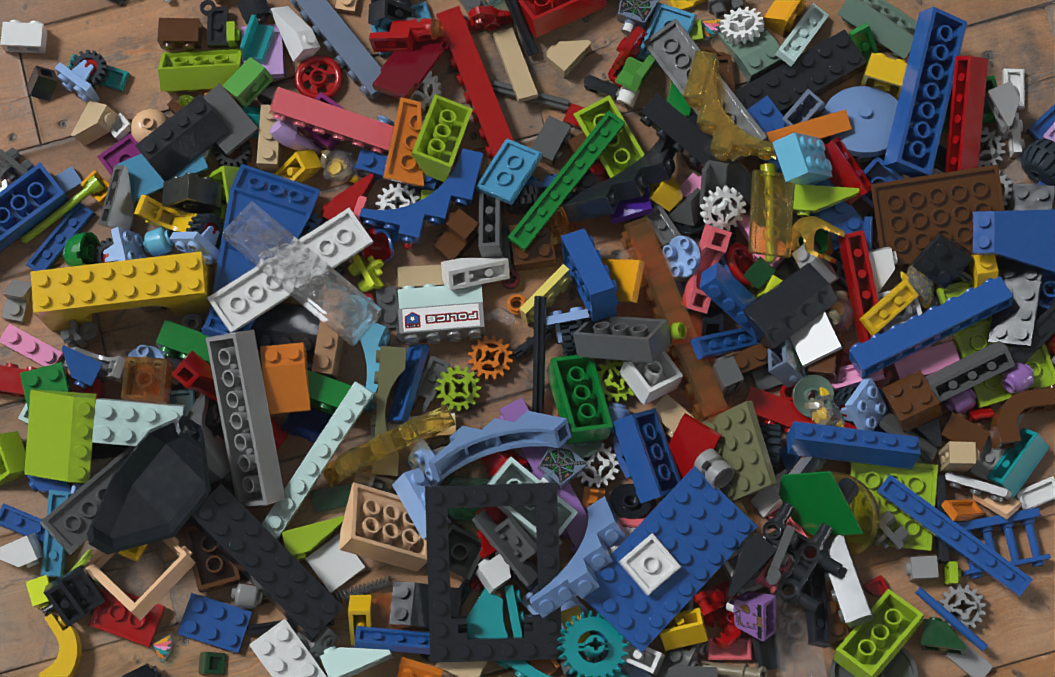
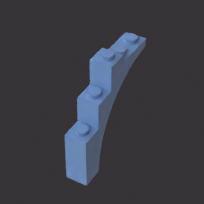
M526 411L515 422L494 418L482 430L467 426L460 427L449 437L451 443L428 463L434 480L441 481L455 470L481 457L508 449L529 446L560 448L572 436L567 418Z
M605 496L587 507L589 516L588 527L584 539L573 558L557 577L529 598L531 604L542 618L577 595L582 599L600 587L594 572L613 562L608 548L626 537L617 513H615Z

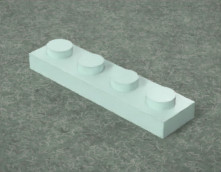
M813 3L775 55L792 66L828 18L829 14Z

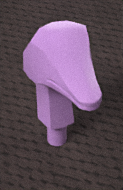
M286 119L285 121L277 120L271 126L269 133L274 140L297 151L314 149L317 155L321 154L322 148L315 145L314 140L298 134L297 127L292 124V121Z

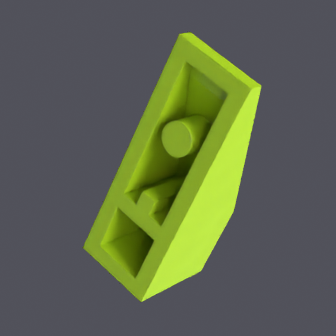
M795 184L793 212H796L797 216L808 217L810 213H817L858 196L859 188Z
M344 516L283 531L282 536L285 548L298 561L306 559V555L312 554L341 529Z

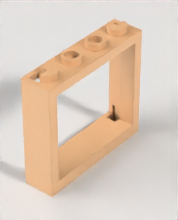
M175 537L162 541L179 558L135 603L100 570L115 553L107 555L95 548L91 552L93 556L84 567L141 621L196 563L190 557L193 553L184 545L180 548L177 545L179 541Z

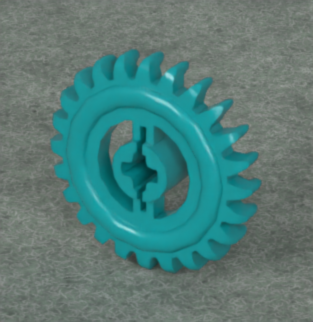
M592 610L588 612L587 618L584 612L580 613L579 619L575 615L572 616L573 624L567 621L565 626L568 630L561 629L560 632L564 637L557 639L558 642L563 644L557 647L558 651L563 652L559 659H566L563 667L570 666L569 674L577 672L576 677H606V675L614 677L613 671H621L618 665L626 664V661L621 657H626L629 653L622 649L627 648L629 644L622 643L624 638L605 619H601L598 613L594 617ZM592 631L602 635L607 642L599 635H591L584 643H578V640L582 634ZM592 642L595 646H598L596 650H594V647H590ZM603 651H608L605 659L597 663L587 662L578 653L583 652L585 656L595 658Z

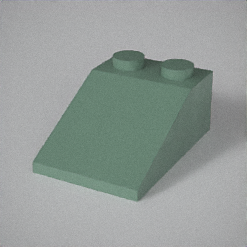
M765 28L763 32H760V37H753V42L747 40L746 44H743L740 41L738 45H735V41L728 43L727 39H723L721 32L717 33L748 83L784 64V61L775 55L780 48L779 44Z

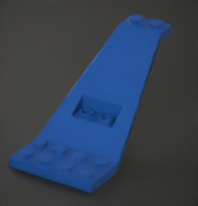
M241 164L229 193L212 294L299 240L310 220L320 194V189ZM210 304L209 315L202 334L212 337L230 333ZM256 319L236 332L250 330Z
M1055 209L973 212V255H998L1055 274Z

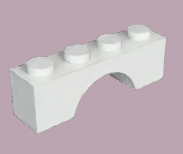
M528 534L529 537L537 545V540L533 538L530 534ZM498 551L491 560L486 558L481 561L475 573L490 594L508 583L511 578L510 566L505 563Z

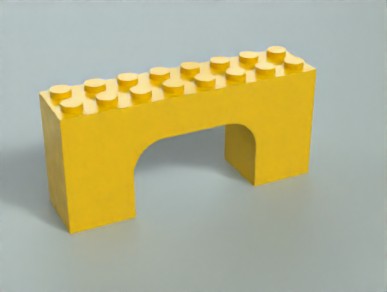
M201 251L31 271L33 313L51 331L70 327L69 321L76 320L80 326L86 322L93 323V313L137 307H168L175 316H183L189 313H209L210 303L207 298L212 295L214 272Z

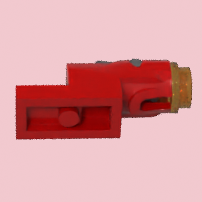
M407 18L404 21H392L390 32L370 33L369 41L374 52L413 51L415 42L441 38L443 36V24L441 21L433 18Z

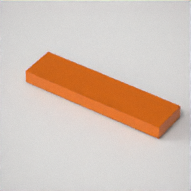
M845 109L765 134L768 138L771 153H775L772 142L794 132L822 139L849 131L852 128Z

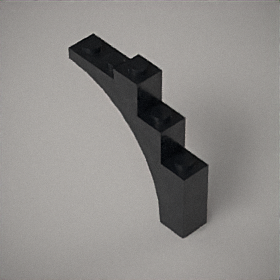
M659 138L642 158L624 171L597 185L571 193L562 205L569 221L575 222L614 214L620 201L642 197L647 185L670 180L675 171L673 158L676 154L672 144L668 140L663 141Z

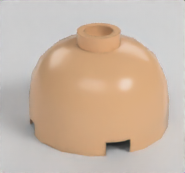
M150 108L140 111L132 119L131 134L133 138L139 143L167 121L168 117L157 109Z

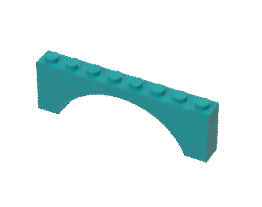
M484 589L467 616L468 638L509 637L505 623L504 600ZM525 660L496 662L506 670L509 667L515 670L514 675L517 677H552L535 669ZM613 671L614 677H628L621 672Z

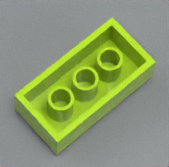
M890 589L871 608L875 619L857 625L835 651L834 661L855 677H878L921 626L924 614Z

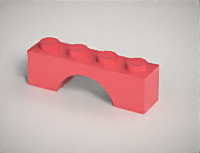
M705 224L698 246L700 250V264L696 272L689 276L681 305L707 314L711 298L700 289L701 275L703 271L717 263L721 256L726 253L732 232Z

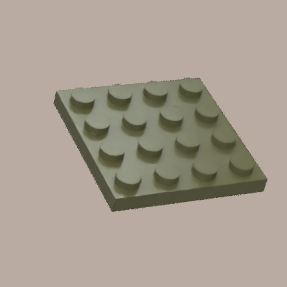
M745 401L701 422L722 434L715 451L735 471L732 480L726 486L719 489L729 500L735 502L777 484L752 401Z

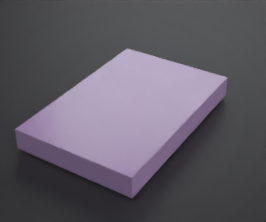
M266 24L267 26L274 27L275 32L264 63L261 65L267 69L273 78H284L283 38L276 24ZM247 26L241 27V41Z

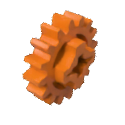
M495 335L492 336L491 340H488L487 336H484V341L482 342L477 339V346H470L473 352H468V357L472 358L468 361V365H474L471 368V372L478 371L477 378H481L484 375L485 381H488L489 377H493V380L496 381L497 375L503 378V371L509 372L510 367L508 364H513V360L508 358L513 356L512 351H507L510 348L509 344L503 345V338L496 341ZM480 351L482 356L480 359H478L477 362L476 357L478 352ZM487 355H490V357L494 356V361L487 360ZM504 355V362L501 366L499 359ZM484 369H493V371H486Z

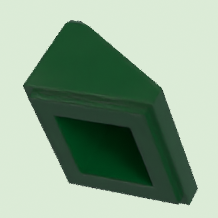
M760 256L745 272L744 277L757 289H760L776 270Z
M201 652L198 673L204 675H225L226 653Z

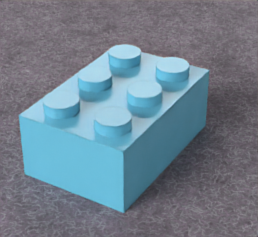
M794 132L772 142L786 182L814 185L833 177L831 173L832 165L826 159L824 153L825 145L820 138Z

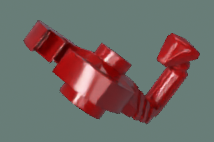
M493 6L474 7L468 12L469 20L465 18L469 31L480 29L490 31L499 28L500 25L514 23L509 11L497 9Z
M637 26L632 31L629 38L624 37L616 49L619 55L608 72L610 81L620 88L622 85L615 82L617 78L616 73L624 67L628 57L637 58L641 51L638 47L647 33L640 26Z
M719 609L704 616L703 620L706 629L708 625L714 628V620H717L719 628H722L723 633L720 632V637L713 636V642L722 648L728 649L739 640L742 632H744L735 626L734 613L727 611V609Z

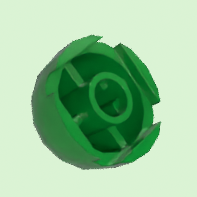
M92 232L78 233L69 238L63 251V258L68 267L98 264L94 263V259L97 258V256H94V252L98 253L96 247L97 245L101 246L100 241Z

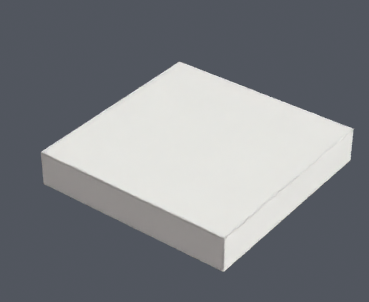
M825 311L790 336V340L803 367L842 349Z
M340 533L306 558L309 565L331 594L366 568L356 554L340 550Z
M653 533L619 561L620 565L647 596L681 567Z

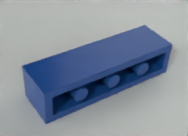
M718 262L703 271L700 289L757 340L755 332L742 311L756 301L757 298Z

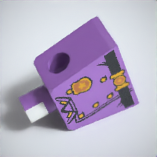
M745 591L737 598H732L726 604L727 611L734 613V622L737 628L761 641H765L776 633L775 595Z

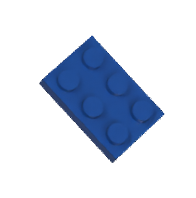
M191 593L177 634L240 654L253 612Z

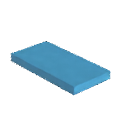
M142 154L117 164L128 167L133 202L139 201L141 195L150 196L163 190L164 180ZM203 154L173 177H181L189 172L200 174L209 170Z

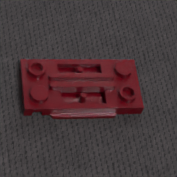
M436 33L434 40L415 42L413 51L393 52L380 69L381 73L372 84L373 89L398 99L401 97L410 99L451 44L449 37Z

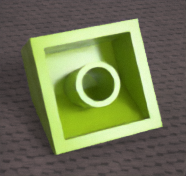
M18 431L0 433V486L25 475L26 452Z

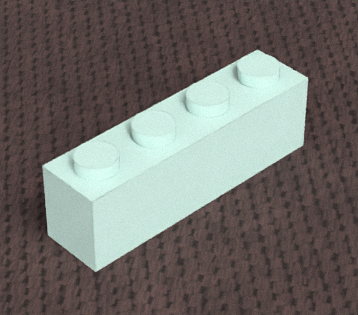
M426 284L422 288L404 286L402 289H398L399 309L483 302L482 284L455 290H449L445 284L444 286Z

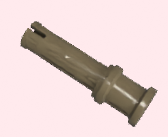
M702 661L700 665L703 667H717V677H767V669L764 666L755 668L749 667L748 664L734 666Z

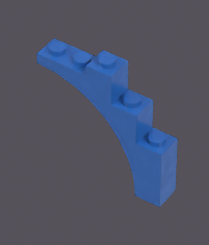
M462 149L458 163L451 175L436 191L414 204L397 209L372 210L361 208V222H364L363 224L368 227H376V225L384 227L385 230L390 232L399 230V239H402L404 243H420L425 221L428 220L433 225L446 224L452 201L458 206H472L476 192L475 186L478 183L484 160L483 153Z

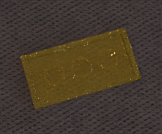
M762 170L752 171L749 253L784 258L791 257L794 183L786 182L783 173Z

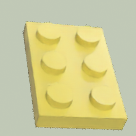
M564 264L520 307L521 319L526 325H529L531 322L534 323L535 296H545L546 307L550 308L556 301L555 297L560 292L563 294L570 287V270Z

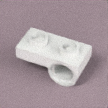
M1019 113L1015 114L1011 129L1006 133H1003L999 124L996 125L997 135L1002 136V138H1008L1010 159L1018 158L1025 148L1024 139H1021L1020 132L1023 130V122L1019 120Z

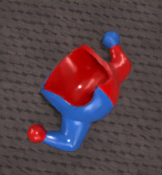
M380 226L371 227L366 230L373 243L362 250V255L366 261H368L367 259L370 256H373L375 260L382 259L384 263L389 261L394 255V243L402 242V239H399V230L390 232ZM404 243V247L411 249L413 244Z

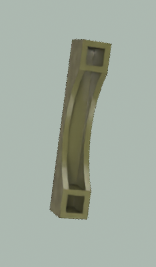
M381 346L380 350H376V363H379V371H375L374 384H378V393L374 392L373 405H377L376 414H372L371 426L375 427V435L370 437V448H374L373 456H369V469H372V474L398 476L400 453L393 444L388 432L386 406L393 384L406 369L407 347Z

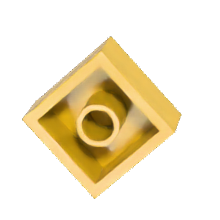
M872 53L860 86L881 89L898 101L907 62L902 59L894 60L888 58L882 53Z

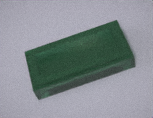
M352 483L310 491L313 512L317 513L346 507Z

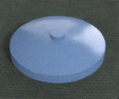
M857 86L838 92L826 104L823 116L846 109L852 129L826 138L830 142L839 136L852 156L875 157L885 154L898 101L889 93L874 87Z

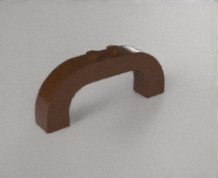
M1055 385L1045 389L1032 387L1027 391L1019 392L1010 397L997 410L990 427L993 450L1014 448L1021 441L1017 425L1019 415L1055 410Z

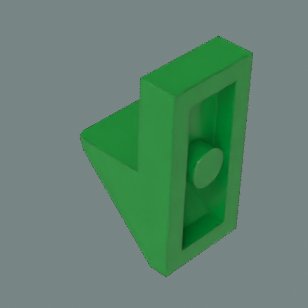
M864 23L848 33L868 63L871 54H876L878 51L870 25Z

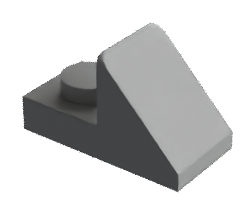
M13 279L5 289L3 295L7 299L2 315L4 320L19 323L25 322L32 294L31 282Z

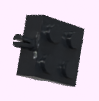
M940 232L912 262V267L944 289L958 277L966 283H970L973 279L972 275L964 271L965 267L973 259L971 251L957 241H951Z
M82 564L45 586L43 593L51 604L42 608V612L45 616H48L57 611L66 625L70 626L84 618L87 612L106 602L107 598Z

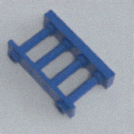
M1039 508L1017 511L1008 519L996 515L957 523L971 534L972 531L980 530V533H983L985 544L995 552L996 549L991 531H993L992 527L1001 526V529H1004L1011 557L1010 563L1016 567L1032 564L1033 567L1045 565V561L1051 558L1050 554L1041 555L1033 525L1035 523L1034 519L1040 516ZM1022 522V525H1025L1032 553L1031 558L1020 559L1012 529L1014 527L1013 523ZM968 561L969 570L962 572V577L969 576V579L983 577L982 573L985 572Z

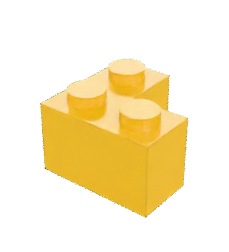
M700 608L679 612L660 632L665 651L708 641Z

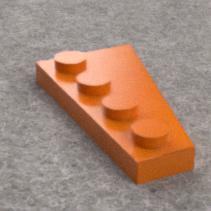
M400 98L383 179L424 188L423 171L411 155L422 128L421 102Z

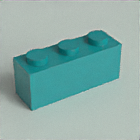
M1022 428L1019 432L1021 441L1014 448H1008L986 477L992 485L1010 490L1013 493V498L1050 448L1039 433L1026 428Z

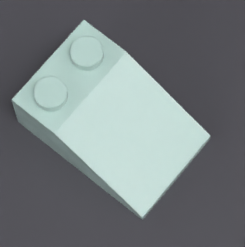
M336 646L324 650V654L320 656L328 677H351L394 658L390 650L336 648Z

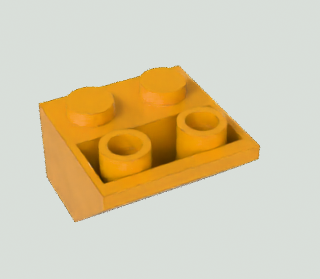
M774 0L763 18L764 27L783 37L786 31L790 32L792 30L797 15L800 16L807 0Z

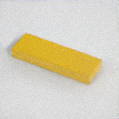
M904 279L860 318V321L871 336L882 330L919 295L909 281Z

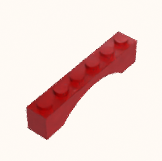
M192 350L171 375L186 388L198 391L217 401L211 366ZM270 417L277 450L283 444L289 432Z

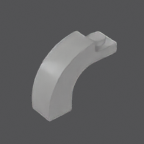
M71 347V349L103 363L97 379L114 383L122 382L128 365L126 358L120 356L106 357L78 347ZM65 360L64 365H65V366L67 367V369L69 370V368H68V366H67V363H66V360Z

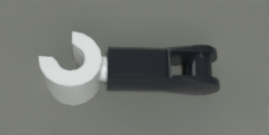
M587 75L584 78V88L587 91L598 93L605 97L610 95L613 100L616 99L624 107L627 104L633 108L640 93L639 90L636 93L624 86L620 90L618 85L592 75Z

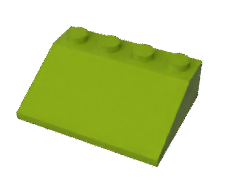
M30 390L25 475L65 482L87 483L90 480L97 394Z

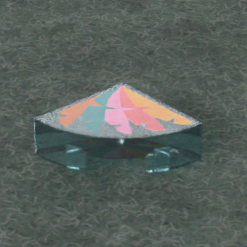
M721 18L701 20L704 42L711 40L719 32Z
M172 634L151 643L160 663H164L170 657L173 650L174 639Z

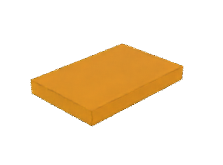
M602 259L603 265L606 264L608 266L610 279H614L617 284L618 291L615 294L618 302L637 303L645 262L641 260Z

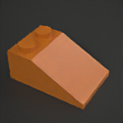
M304 343L260 347L263 381L270 415L311 411L307 353Z

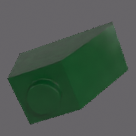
M937 617L924 619L921 650L966 655L965 644L947 622Z

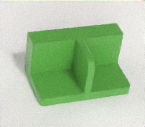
M651 54L648 55L643 63L628 57L623 70L617 76L615 82L637 93L650 75L656 60Z
M250 57L225 82L223 87L234 95L243 107L247 108L274 78L264 66Z

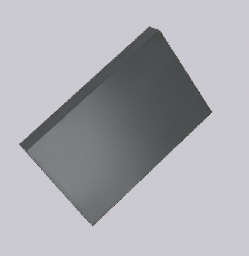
M220 83L203 96L230 130L228 134L216 142L227 156L259 131L258 127Z

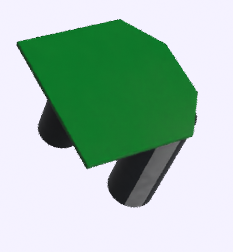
M799 456L788 472L782 475L780 481L779 496L782 502H787L794 507V511L790 516L791 519L813 536L821 523H825L833 529L829 536L863 534L849 506L859 493L857 483L849 478H842L837 483L831 471L821 472L830 459Z

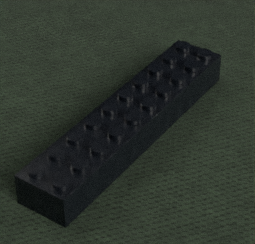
M844 29L800 54L792 66L784 63L733 93L746 110L768 96L780 113L785 116L807 89L818 97L863 72L867 62ZM696 113L687 118L720 146ZM682 153L681 155L687 163V165L689 166V168H693V166L687 161L689 158H687Z

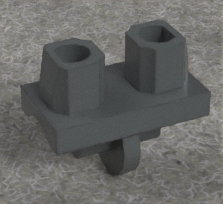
M708 0V12H713L717 19L724 17L726 8L732 7L735 12L738 11V7L744 10V0Z
M13 147L6 152L0 149V180H17L31 170L34 164L29 160L19 164L17 161L20 159V154Z
M76 320L69 321L70 327L60 330L63 342L67 343L69 348L80 346L83 350L89 348L86 341L93 340L98 333L97 327L93 323L86 322L80 326Z
M357 469L354 482L391 493L394 480Z
M886 511L880 516H874L870 520L882 533L880 535L876 529L871 532L875 538L872 545L876 547L880 543L886 549L889 546L885 540L887 538L896 549H901L904 546L903 542L910 534L903 526H900L894 532L890 530L888 526L896 520L890 511Z

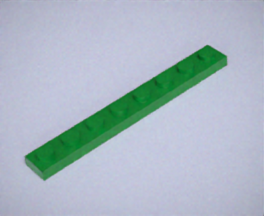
M608 110L508 236L509 241L525 252L624 127L625 121Z

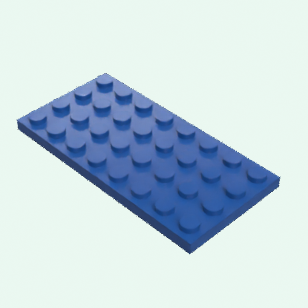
M694 466L610 555L613 562L594 572L600 587L583 597V599L639 653H642L739 548L741 542L758 526L718 488L714 489L707 482L705 476ZM653 533L681 567L647 596L620 565L619 561Z

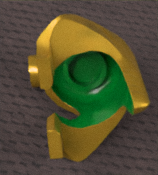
M802 217L793 225L791 240L785 247L795 251L804 244L807 253L835 264L836 259L830 256L833 253L830 232L844 237L845 232L818 217ZM814 242L819 243L821 247L820 253L814 250Z

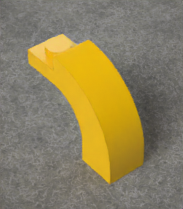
M141 195L134 212L135 215L145 219L146 223L156 228L163 227L166 230L169 229L172 233L186 232V228H190L187 225L188 222L192 221L191 218L197 215V213H186L164 207L162 203L147 195Z
M51 613L44 619L58 639L59 653L54 663L38 675L39 677H74L82 657V645L79 634L72 626L65 629L67 625L61 616L57 617Z

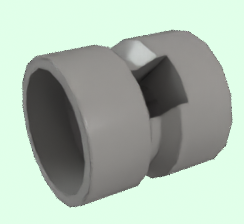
M714 449L702 452L694 463V466L705 476L707 482L714 489H721L732 480L735 473L734 469Z

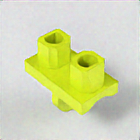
M355 254L352 257L354 262L348 267V270L355 277H358L360 274L363 275L364 278L358 282L360 290L368 292L374 288H382L384 284L379 277L383 274L380 269L384 265L382 259L375 260L373 256H370L367 259L368 261H366L363 256Z

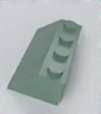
M886 0L845 1L838 12V15L842 17L844 22L853 24L856 27L867 23L870 25L873 38L878 45L887 47L896 57L904 59L909 56L917 25L916 20Z

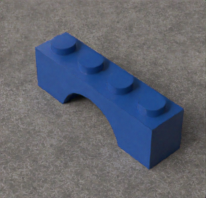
M361 149L355 166L357 175L365 177L371 173L375 176L376 181L383 179L388 156ZM423 172L424 188L407 184L415 189V191L421 193V190H437L440 180L429 177Z

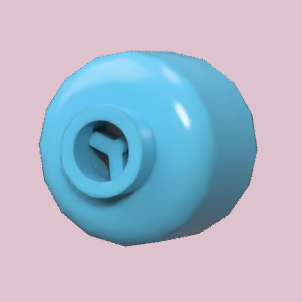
M163 227L147 232L143 241V248L146 253L158 257L171 252L173 245H175L169 239L172 232Z

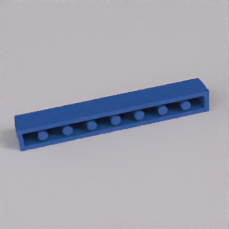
M1000 276L995 279L990 278L981 286L969 288L964 294L958 297H951L938 307L932 306L925 313L914 315L901 325L895 324L888 331L882 334L877 333L864 343H856L849 350V360L860 378L863 379L1012 306L1013 295Z

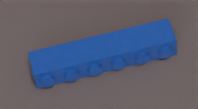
M796 421L793 422L786 436L788 454L905 469H913L921 455L919 439L915 436Z

